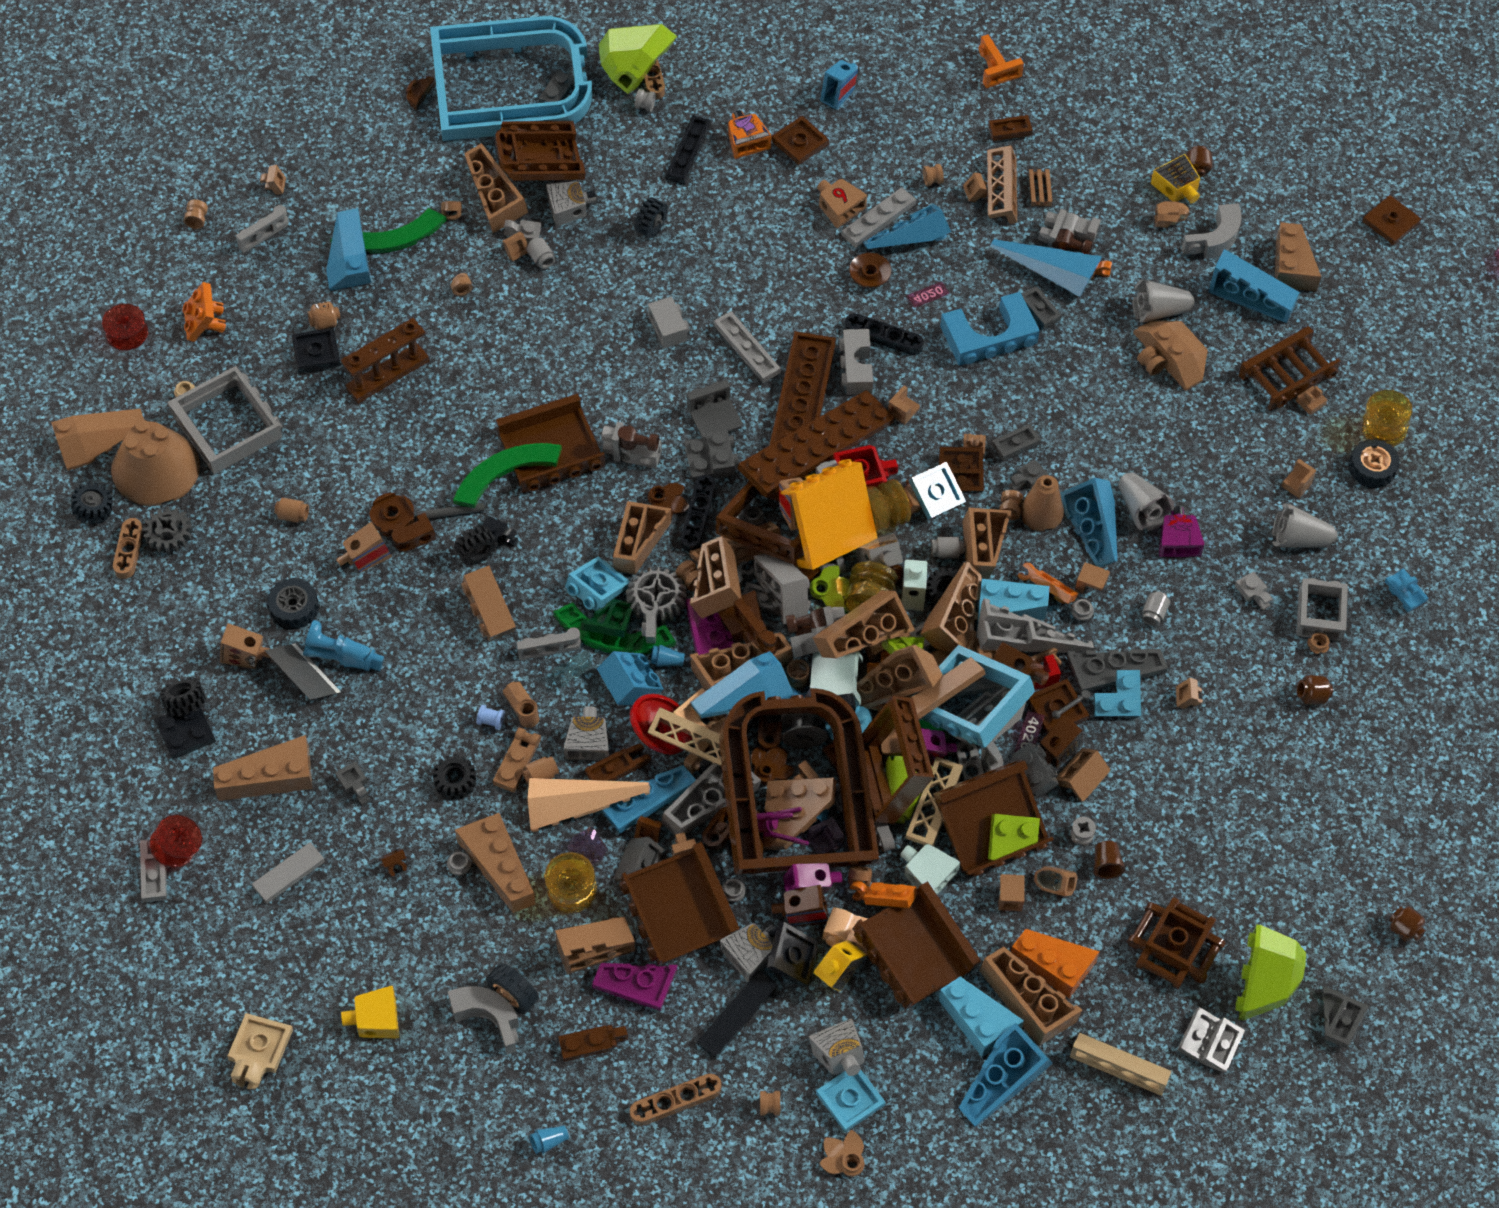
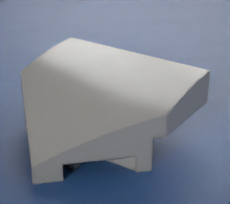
M993 740L986 748H982L980 761L985 772L1003 766L1002 756Z

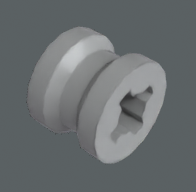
M639 89L635 98V109L643 108L648 112H652L656 93L652 91L647 93L643 89Z
M1079 817L1073 822L1070 837L1075 844L1086 846L1092 842L1096 831L1094 821L1088 817Z

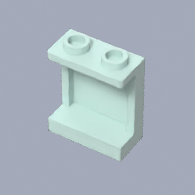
M856 651L839 658H825L821 656L820 652L813 653L810 688L824 689L836 695H852L855 698L856 706L861 705V696L857 692L858 663L863 662L860 652Z

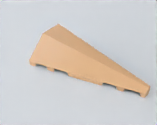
M530 778L528 789L530 829L532 832H537L541 827L550 824L555 826L559 824V821L571 817L576 819L609 808L610 804L619 801H630L631 797L643 793L648 795L650 794L649 782Z

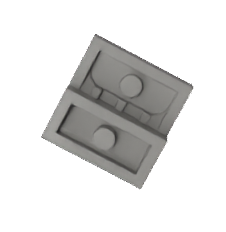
M1199 1007L1195 1010L1177 1050L1208 1067L1225 1073L1245 1030L1225 1017L1220 1020Z

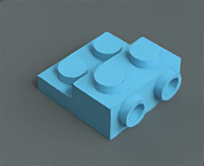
M598 556L568 575L565 587L568 594L581 599L588 610L593 609L597 611L599 608L605 607L606 603L614 599V597L627 590L630 581Z

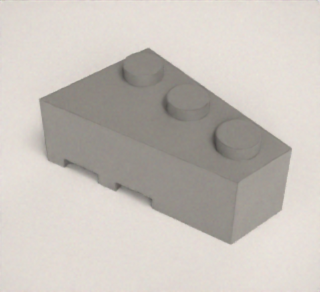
M768 554L754 556L755 577L765 594H770L775 601L772 602L774 609L781 611L782 623L787 624V615L794 614L795 618L807 615L808 589L810 587L807 576L803 575L793 564Z

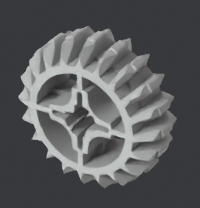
M658 566L656 571H652L649 567L647 573L641 570L639 576L634 575L632 578L633 582L628 584L626 591L627 603H632L630 608L633 609V613H636L637 619L643 617L644 622H646V616L641 611L642 602H645L646 610H652L654 602L658 603L659 609L656 621H661L663 625L665 619L673 621L674 615L679 616L681 610L685 608L687 599L686 586L683 585L681 578H677L676 572L669 574L668 568L665 571H661ZM656 591H658L657 600L655 601Z

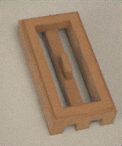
M1029 169L1031 206H1052L1050 170L1045 169V172H1041V169H1037V172H1033V169ZM1034 178L1038 180L1039 201H1036ZM1042 178H1045L1047 201H1044Z

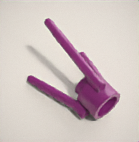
M801 807L756 814L758 831L763 832L764 837H774L797 844L809 845L808 841L773 832L778 827V819L793 817V813L802 811Z

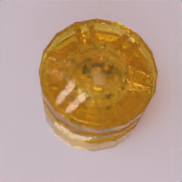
M1382 390L1369 397L1362 422L1364 437L1370 440L1386 441L1387 444H1391L1393 447L1402 443L1408 433L1412 416V404L1409 399L1402 393L1394 390Z
M891 479L886 483H880L877 487L871 486L867 488L876 533L889 529V526L895 528L900 524L903 525L910 521L911 508L904 488L897 480Z
M860 562L855 564L851 569L849 586L847 587L844 600L847 610L851 612L881 590L895 591L898 577L895 571L886 565L876 562Z
M573 852L562 853L550 861L546 867L544 877L548 898L552 905L566 913H577L588 908L595 900L597 893L594 867L590 861L583 855ZM573 884L575 888L570 889L568 885Z

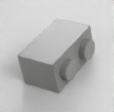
M672 297L648 304V317L663 349L686 342L687 332H690L687 320H683L681 317L680 305L675 304Z

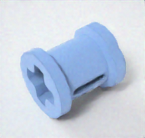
M481 705L476 723L478 725L483 723L494 726L496 730H500L504 722L505 710L496 711L487 708L486 705Z

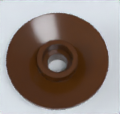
M863 253L852 260L849 273L853 281L858 285L866 288H875L882 286L889 280L891 265L882 255Z

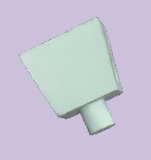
M905 560L901 599L905 610H924L927 580L926 561ZM915 590L917 591V596H912L909 592Z
M926 844L919 852L908 845L900 854L908 862L904 875L913 886H916V889L928 881L935 893L938 894L959 871L960 862L930 844Z

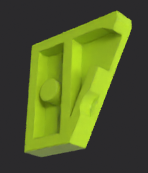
M895 637L882 641V647L890 655L896 650L914 644L923 649L925 638Z
M992 813L988 859L995 860L1038 842L1040 818Z

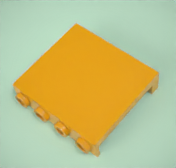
M851 459L841 460L838 462L839 465L824 468L822 473L809 475L806 477V480L791 483L789 488L781 491L782 495H791L804 556L796 559L798 568L816 569L877 539L863 468L860 462H852Z

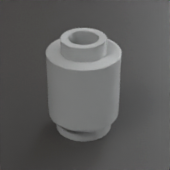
M534 238L529 241L526 251L535 264L542 269L551 267L555 262L554 253L543 238Z
M937 537V539L931 540L932 557H937V559H959L960 554L964 553L963 541H959V537Z
M1156 591L1149 594L1142 611L1143 622L1151 626H1158L1163 621L1170 604V600L1165 593Z

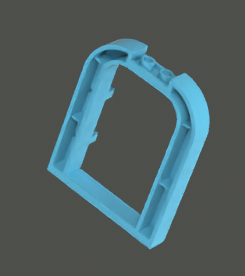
M540 16L430 27L443 141L495 136L497 130H500L503 121H574V124H576L588 112L592 102V80L587 81L586 72H582V67H585L584 58H587V44L581 31L569 21L553 16ZM546 44L559 45L570 54L575 89L564 100L453 112L447 111L442 54L465 52L466 57H474L473 51L513 48L514 53L522 52L521 47Z

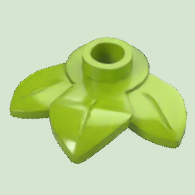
M837 565L824 568L820 577L815 578L809 588L814 598L822 600L826 606H831V608L846 607L843 597L850 593L854 587L853 582L844 577H839L840 571ZM817 586H823L825 588V591L818 592L816 589Z

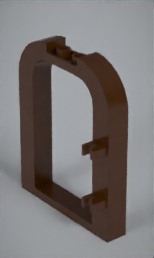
M810 688L805 694V698L803 695H794L790 699H781L780 696H773L765 700V692L760 691L739 700L724 719L719 734L722 778L725 789L735 875L788 871L793 864L827 863L829 868L874 865L879 860L862 730L853 708L835 693L818 688ZM799 713L817 714L828 722L833 733L849 852L762 858L746 734L747 724L751 719L759 716Z

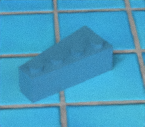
M1225 249L1215 266L1209 288V293L1285 323L1288 322L1300 293Z

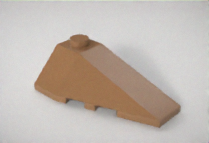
M141 409L75 415L51 422L67 471L89 465L95 461V457L111 451L112 447L123 441L128 431L138 421L144 420Z

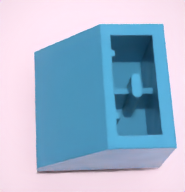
M613 651L597 668L610 693L619 705H633L643 695L658 694L664 690L659 682V677L649 665L648 658L641 653Z

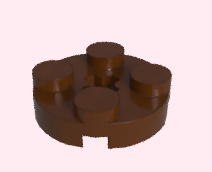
M391 492L382 494L374 500L369 512L371 522L376 530L380 531L384 536H391L393 530L397 527H406L414 523L415 513L413 504L404 495L399 496ZM392 510V512L398 513L396 514V516L389 517L388 512Z

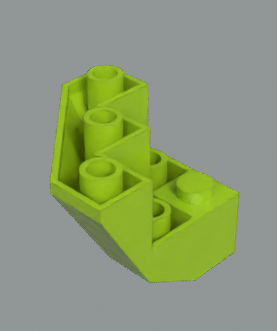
M663 24L611 28L598 45L601 66L610 79L629 94L640 85L656 60L669 50L677 36Z
M1256 924L1253 933L1249 932L1247 947H1251V956L1247 965L1243 964L1241 979H1245V988L1242 995L1237 996L1235 1010L1239 1011V1020L1242 1021L1284 1006L1301 984L1306 965V952L1296 940Z

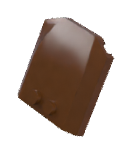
M574 121L502 122L500 130H497L495 134V145L500 168L513 181L585 180L586 173L583 160H580L577 148Z

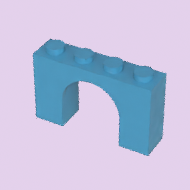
M1021 292L1001 297L999 311L1008 329L997 336H983L976 333L970 327L962 309L941 315L940 327L959 366L972 364L985 358L989 359L1005 352L1010 353L1019 348L1031 347L1038 343L1040 330Z

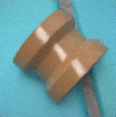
M935 164L934 167L923 166V179L927 187L933 183H944L941 164Z
M760 1091V1116H765L767 1113L780 1116V1091H774L773 1093Z

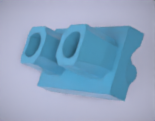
M1404 568L1396 574L1387 577L1384 581L1389 586L1388 590L1400 599L1407 612L1428 601L1427 595L1417 585V578L1415 576L1411 577Z

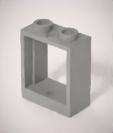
M1303 578L1298 592L1296 636L1311 638L1314 633L1321 632L1326 634L1329 640L1342 642L1346 632L1348 584L1338 581L1328 582L1315 578ZM1308 594L1338 597V622L1307 618Z

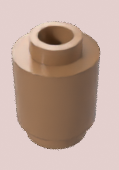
M281 498L275 504L274 513L277 514L280 520L297 523L305 522L309 514V505L304 504V501Z
M550 756L548 758L542 757L525 765V771L522 773L526 783L529 784L530 778L553 779L559 773L555 760Z

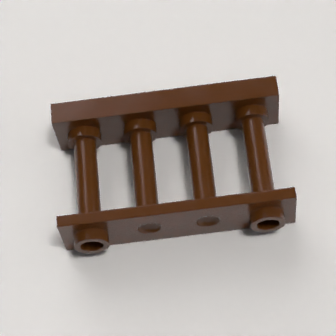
M414 318L409 319L340 360L352 377L354 376V380L347 383L345 387L358 404L430 362L429 356L416 342V339L426 333ZM408 345L409 348H407V349L403 350L402 352L398 353V350H399V349H401V348H403L404 346ZM390 355V359L380 364L382 359ZM372 366L371 370L362 375V371Z
M1310 326L1303 328L1241 364L1238 376L1243 381L1250 377L1255 378L1271 396L1268 405L1269 411L1277 407H1283L1289 400L1300 395L1310 387L1326 379H1332L1338 374L1341 360L1337 358L1328 363L1311 344L1314 331ZM1300 349L1305 350L1321 368L1312 373L1296 356L1295 352ZM1282 359H1288L1304 378L1295 382L1278 362ZM1271 368L1287 387L1278 392L1261 371Z

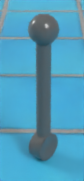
M1087 690L1082 691L1080 697L1060 710L1053 711L1052 717L1059 719L1062 713L1080 701L1088 700L1090 692Z

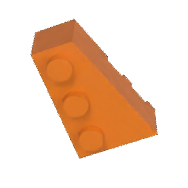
M1028 929L1023 931L1011 949V953L1024 962L1032 973L1036 976L1040 975L1046 980L1048 985L1060 991L1069 999L1096 964L1100 952Z

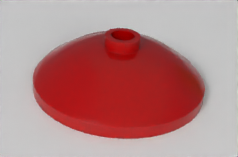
M646 694L639 697L630 710V722L638 738L649 748L663 754L672 755L684 751L677 746L648 734V730L659 708L673 713L680 705L672 699L659 694ZM659 721L655 731L664 734L672 731L671 726ZM682 731L676 733L678 741L682 743L693 740L691 735Z

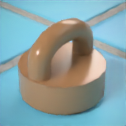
M443 201L441 203V213L446 216V220L453 221L460 218L462 210L460 201ZM447 211H456V214L448 215Z
M466 273L458 274L451 282L452 292L457 296H464L471 292L473 288L471 280Z
M851 866L849 868L848 883L850 885L854 880L865 881L864 884L868 887L870 886L872 878L871 868L865 866Z

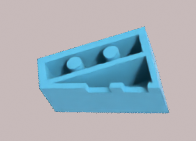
M982 579L977 627L981 604L984 598L989 599L990 604L999 608L1003 606L1008 607L1009 612L1019 616L1025 614L1038 620L1045 619L1048 608L1049 586Z
M962 977L957 978L940 989L939 1002L981 1057H984L993 1050L996 1040L1015 1022L1022 1029L1024 1020Z

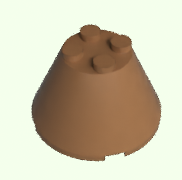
M146 420L138 421L128 431L114 456L111 466L112 479L119 493L129 501L144 506H159L163 502L172 499L176 501L183 497L194 486L200 472L198 452L187 438L157 422Z

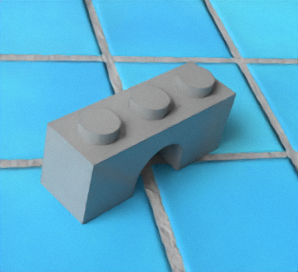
M869 329L843 330V338H839V351H843V356H840V367L845 369L841 380L842 386H846V395L860 394L865 390L872 394V364L857 362L860 359H869Z

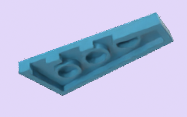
M682 765L657 774L654 779L649 781H638L649 782L650 794L645 795L643 793L631 797L630 801H619L610 804L609 808L600 811L620 834L637 824L640 816L648 817L680 797L696 779Z

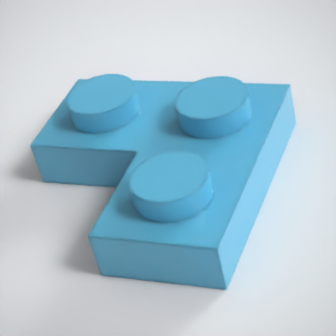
M1117 670L1116 693L1093 694L1094 717L1141 716L1140 670Z

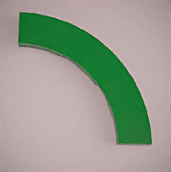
M428 208L421 216L403 227L384 232H363L365 249L369 254L393 252L417 244V241L426 236L429 237L446 222V216Z
M551 443L525 444L505 449L492 455L467 475L458 488L453 503L455 505L475 508L488 485L497 477L500 478L514 471L515 468L526 465L528 467H557L562 445Z
M574 602L553 611L554 617L566 631L570 628H577L580 631L582 643L606 653L617 651L646 655L651 654L653 646H659V644L668 648L676 646V641L666 625L656 628V644L646 642V636H642V631L633 634L626 633L624 638L581 630L582 621L584 619L589 621L590 619L576 607Z

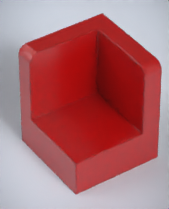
M1053 654L1045 656L1042 665L1044 666L1043 670L1049 673L1047 682L1044 685L1036 682L1034 690L1046 688L1060 681L1061 672Z

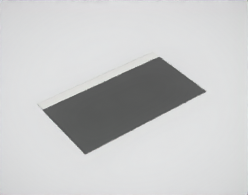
M296 643L264 650L310 700L340 692L309 657L303 656V651Z

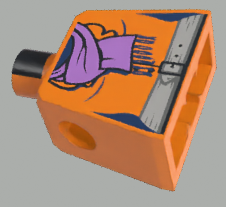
M741 110L735 111L732 114V120L728 122V135L734 159L771 149V134L756 114L744 116Z

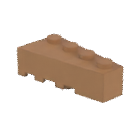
M482 143L464 153L493 233L504 227L505 220L515 221L528 213L523 196Z
M881 590L812 638L822 657L839 658L859 651L861 648L876 645L881 641L893 639L904 633H910L915 631L896 591Z
M779 632L775 633L777 644L776 652L773 655L784 669L793 661V651L784 635ZM753 641L745 644L738 642L732 644V647L721 650L714 648L710 649L709 653L698 655V653L690 654L691 668L705 691H707L748 660L764 652Z
M306 735L214 767V789L218 801L313 789L310 751Z
M500 813L455 829L457 843L461 848L463 847L472 862L482 871L483 876L487 881L489 880L512 913L535 905L534 892Z

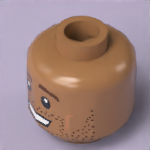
M330 301L313 304L310 311H307L310 326L316 330L335 328L337 320L340 319L338 307H334Z

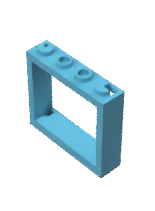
M958 645L938 666L943 675L972 657L984 668L986 674L982 677L1011 690L979 726L938 707L919 720L929 722L935 728L944 729L955 737L959 736L970 744L974 743L982 748H986L1035 692L1031 676Z

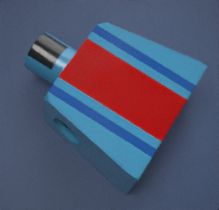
M840 60L829 68L824 75L820 102L837 110L854 91L859 67L855 63L849 64L844 60Z

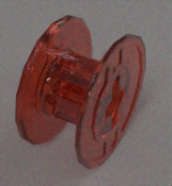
M115 305L107 310L103 316L102 326L106 332V339L113 348L132 350L142 345L148 337L149 330L145 323L143 311L135 305Z
M170 815L161 820L157 829L150 836L149 847L154 858L164 866L172 868L183 867L190 863L194 854L198 852L202 845L203 837L200 828L193 820L182 815Z

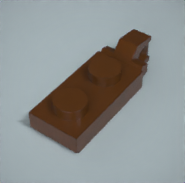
M604 1025L558 1036L563 1061L567 1062L612 1051V1048L617 1047L618 1042L628 1040L626 1026L613 1028L612 1025Z

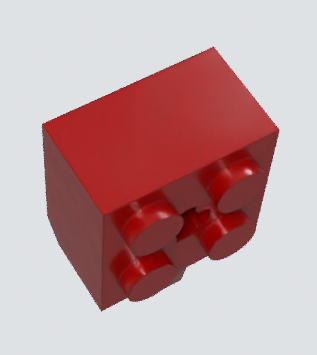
M872 445L833 453V460H836L837 464L845 459H851L852 462H860L862 464L869 498L887 494V478L898 474L896 459L880 460L875 446Z

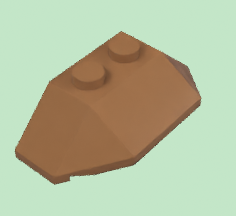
M1149 321L1133 331L1134 335L1145 347L1154 346L1158 351V355L1163 356L1167 360L1165 369L1185 391L1203 381L1208 350L1182 321Z

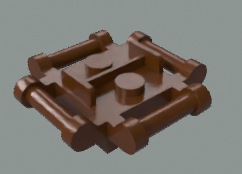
M1173 896L1166 909L1153 902L1147 904L1145 907L1146 912L1134 934L1130 935L1127 939V944L1134 949L1143 951L1135 967L1141 970L1144 968L1169 981L1173 984V987L1179 990L1186 975L1191 976L1198 983H1205L1208 977V970L1218 952L1223 950L1226 942L1222 938L1210 933L1217 920L1212 916L1207 917L1180 903V899ZM1157 916L1160 920L1148 941L1142 939L1153 918ZM1204 942L1210 944V948L1201 965L1197 968L1192 964ZM1151 955L1180 970L1178 975L1148 960V957Z

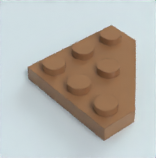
M834 778L768 781L764 813L796 807L802 808V811L793 813V817L778 819V827L773 832L791 837H796L801 832L804 833L817 821L816 817L822 811L828 810L835 803L837 781ZM763 834V850H786L793 844V842L774 837H764Z

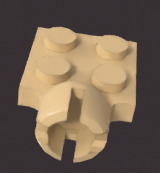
M246 1013L228 1054V1060L235 1063L231 1073L232 1082L243 1088L247 1081L249 1082L247 1089H256L266 1072L276 1073L293 1032L292 1026Z

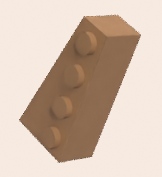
M1005 947L1000 948L984 959L979 972L1010 1011L1024 1020L1023 1027L1038 1046H1041L1077 1022L1083 1010L1077 1005L1073 1006L1065 999L1066 996L1060 991L1056 992L1048 986L1045 979L1040 975L1036 976L1032 973L1024 962Z

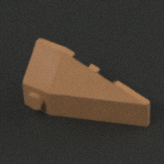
M968 561L963 563L927 617L920 633L934 648L950 653L958 645L972 650L976 640L977 632L974 631V622L978 620V613L975 611L976 601L980 599L982 575Z
M915 644L896 650L857 682V692L861 696V705L859 706L870 708L888 702L892 696L904 697L931 688L943 674L933 655Z

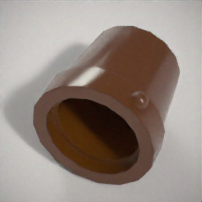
M1102 841L1095 846L1094 874L1101 879L1117 878L1125 872L1119 846L1114 841Z

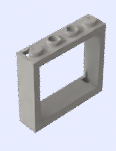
M237 366L167 402L171 415L213 474L282 438L280 428L283 426L279 422V418L272 416L268 403L261 401L257 388L255 386L251 387L248 376L241 373ZM237 386L267 428L215 455L186 412Z

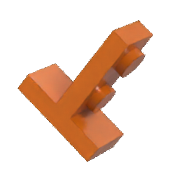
M989 34L981 36L978 49L981 57L985 58L988 69L984 70L983 76L985 88L1022 77L1024 66L1022 59L1018 58L1005 62Z

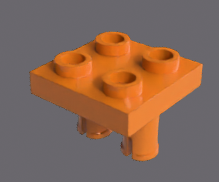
M202 282L194 290L190 299L183 305L182 311L185 315L184 330L189 341L195 342L206 329L223 333L226 328V321L224 319L214 318V314L217 316L222 315L224 304L212 301L211 284Z

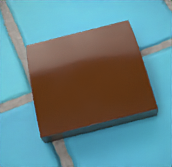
M939 447V465L947 462L961 491H984L983 447Z

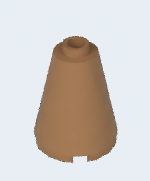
M1044 475L1039 477L1020 506L1022 521L1029 528L1039 532L1050 528L1055 529L1062 521L1064 516L1063 503L1058 482L1052 476Z

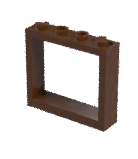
M749 481L716 517V534L794 565L797 562L796 559L804 554L800 534L794 540H791L736 518L757 494L762 495ZM779 491L767 498L779 502Z
M892 696L862 733L874 822L895 824L934 778L913 698ZM895 728L908 777L895 793L891 795L879 746Z

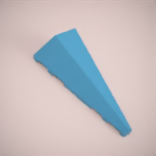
M994 239L990 245L1079 297L1083 294L1102 259L1099 255L1094 256Z

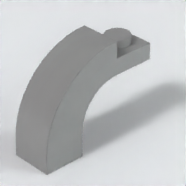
M1239 203L1218 205L1215 217L1218 227L1216 230L1204 234L1184 235L1181 247L1183 255L1204 253L1205 259H1211L1220 256L1224 249L1228 251L1236 241L1241 224Z
M477 986L461 987L447 991L456 1022L473 1017L489 1019L498 1027L507 1055L517 1052L515 1043L519 1042L516 1028L519 1027L518 1017L511 1004L503 996L493 990Z

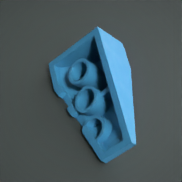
M933 203L909 215L910 220L895 223L892 227L893 230H883L863 241V244L867 249L933 240L940 241L946 238L951 230L942 209Z
M358 208L337 212L326 269L330 291L372 283Z
M1093 478L1060 492L1064 514L1073 523L1076 534L1083 540L1085 549L1095 566L1102 568L1117 562L1115 500L1110 481Z
M769 651L748 660L691 701V706L701 718L728 714L739 700L755 692L764 691L765 700L773 696H780L781 699H790L791 696H794V693L781 663Z
M1016 1022L996 1040L988 1059L983 1063L979 1075L972 1083L959 1106V1109L975 1127L1053 1064Z

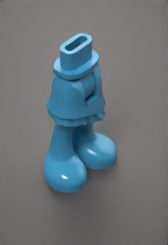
M313 620L305 641L306 646L303 656L338 660L340 665H344V668L353 667L370 671V669L381 670L384 656L375 654L376 650L372 649L370 652L368 646L355 642L348 637L344 638L342 635H339L338 639L327 637L321 632L322 624L317 620Z

